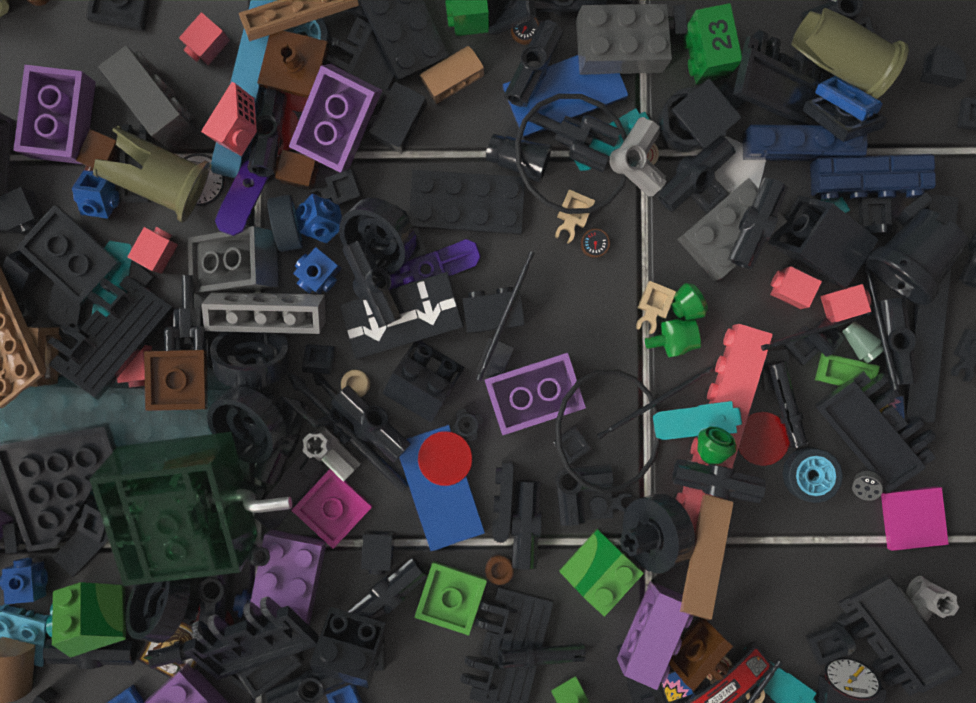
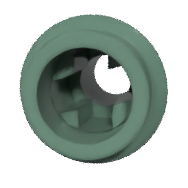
M856 321L852 322L842 331L859 360L863 359L866 363H869L884 351L881 340Z

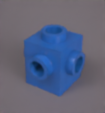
M83 170L72 187L73 198L81 215L108 219L114 208L119 204V192L116 191L114 183L101 177H95L93 171Z
M311 194L295 210L298 229L303 235L327 244L339 232L342 219L340 207L329 199Z
M315 247L309 255L304 254L295 265L297 270L293 274L299 278L297 284L310 294L312 291L321 294L323 291L328 292L337 281L335 276L342 268ZM318 270V274L314 277L315 271Z
M22 558L14 560L12 566L2 569L0 586L4 591L5 604L34 602L46 596L48 573L44 569V561L32 562V558Z

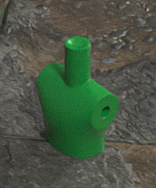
M677 319L661 322L662 335L645 338L647 349L664 346L668 357L684 355L691 350L701 347L699 329L694 319Z

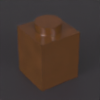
M90 129L76 161L85 165L84 170L93 171L95 159L119 162V146L116 145V140Z
M282 150L281 157H277L275 178L281 183L311 190L315 188L321 164L308 156Z

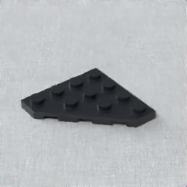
M109 422L0 442V476L28 552L54 548L64 537L117 451Z

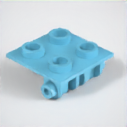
M9 604L0 605V638L3 636L34 644V665L43 667L46 621L50 615L36 613L34 616V611L31 610L26 613L24 608L19 609L9 606Z

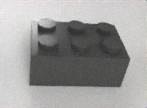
M667 4L581 6L576 18L580 75L663 73L672 60Z
M125 45L98 66L148 133L167 148H173L196 130V127L191 122L194 119L191 112L184 104L177 100V94L167 82L161 79L157 68L139 50L134 53Z
M750 178L741 183L677 239L713 281L723 278L736 266L727 259L740 232L738 230L740 221L747 208L752 205L758 191V187ZM779 211L776 215L778 221L773 233L787 222Z

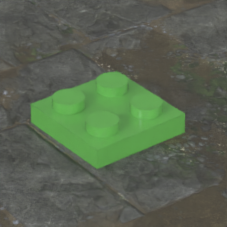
M433 561L414 618L469 635L487 578Z

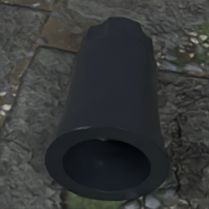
M493 134L487 148L486 160L497 163L500 167L520 173L516 164V138L508 135L504 137L499 134ZM521 140L522 166L529 178L541 183L549 163L552 145Z

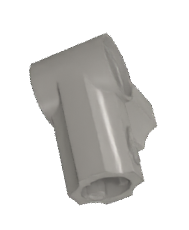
M642 117L637 120L621 147L611 153L610 166L614 172L626 175L646 195L654 196L667 182L665 180L666 176L647 159L649 150L660 134V127L654 121Z
M328 426L319 427L302 440L303 452L309 458L314 457L318 461H323L343 482L362 464L341 443L340 437L335 435L334 431Z
M922 576L915 577L907 588L906 596L926 622L932 613L945 618L949 615L954 616L959 609L956 595L933 584Z

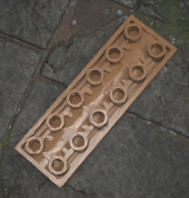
M0 267V408H4L23 390L39 380L46 373V367Z

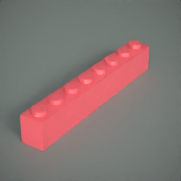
M742 324L733 325L732 329L729 328L726 331L723 341L726 349L724 355L718 358L715 372H718L715 383H711L707 393V399L710 400L709 404L732 401L733 408H740L742 425L736 426L737 433L731 434L735 439L737 451L768 351H762L761 345L770 344L773 335ZM695 438L690 451L693 454L692 461L708 465V463L701 459L697 451L698 438ZM737 451L723 463L715 465L732 469ZM684 486L682 493L679 492L677 494L676 500L687 511L695 533L702 496L706 493H703V490Z

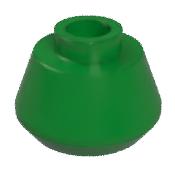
M684 283L674 295V302L671 304L674 313L679 319L683 317L685 320L705 317L708 306L702 293L694 284Z
M710 426L700 430L698 434L697 451L701 459L708 464H721L737 451L733 436L721 428Z

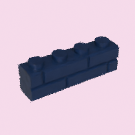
M750 125L743 132V160L787 159V161H814L817 158L855 157L867 154V134L843 142L823 126Z
M914 154L817 158L810 164V177L812 179L811 195L821 196L822 201L837 200L839 195H850V200L866 199L868 194H878V198H894L896 193H906L907 198H917L936 186L934 155Z

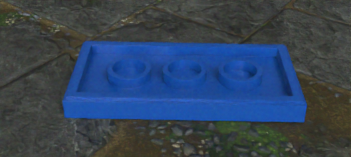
M578 55L547 67V73L540 80L527 107L520 108L511 104L509 100L508 102L520 128L522 119L538 102L559 93L583 94L602 102L605 106L626 99L628 93L620 73L580 75ZM510 82L503 84L504 92H506ZM558 99L542 106L537 112L562 123L565 116L575 119L601 108L581 99ZM528 121L522 137L524 139L547 129Z
M449 425L407 438L406 440L411 445L399 457L430 551L485 533L466 476L456 484L441 486L425 478L419 468L418 453L423 442L435 433L451 432Z

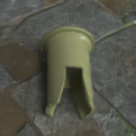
M827 8L823 9L822 14L810 11L797 28L791 44L818 66L875 99L883 95L896 80L907 60L909 52L907 43L899 40L891 44L852 19Z
M119 126L113 128L112 131L117 134L116 145L141 164L143 168L139 169L130 164L95 159L93 175L175 211L177 220L184 223L193 212L202 195L210 173V162L205 160L200 164H195L126 132Z

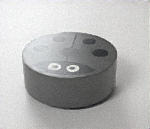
M862 471L854 477L852 489L854 494L860 499L872 501L882 495L884 483L878 474L871 471Z

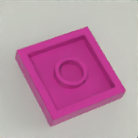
M329 469L291 511L334 549L373 505L346 480L343 482Z
M935 486L891 491L889 493L882 492L881 499L887 549L893 551L949 545L942 487Z

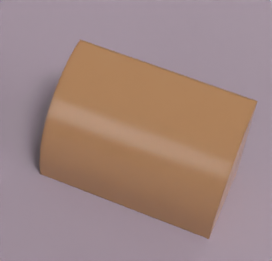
M466 46L420 73L419 77L437 104L484 76V67L474 51L469 46Z
M3 636L0 638V703L19 700L32 691L35 658L34 644Z

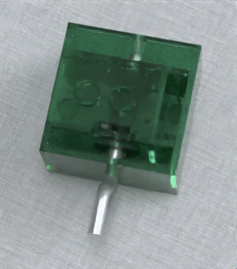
M231 432L117 446L89 479L123 586L239 573L258 536L252 512L260 513L292 508L291 497L256 500V496L252 491L240 489L243 475ZM191 513H197L200 524L198 529H195Z

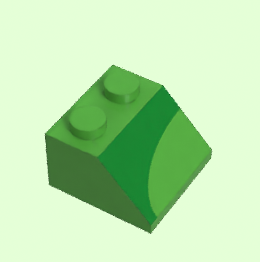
M598 529L592 533L559 570L570 584L604 617L644 574L628 556Z
M79 582L53 591L52 645L70 658L126 639L125 587L123 585Z

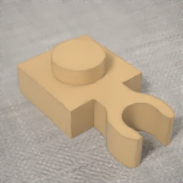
M569 190L562 206L565 208H589L594 205L595 200ZM560 211L557 218L565 221L564 224L558 227L555 238L558 239L560 232L566 230L570 233L567 243H571L575 236V225L583 228L590 213L565 214Z
M649 281L638 305V308L644 310L645 313L637 321L636 329L639 330L643 321H648L651 324L648 334L654 333L657 327V316L663 319L666 318L676 291Z

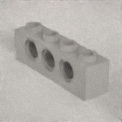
M211 292L202 303L205 331L320 334L326 322L324 294Z

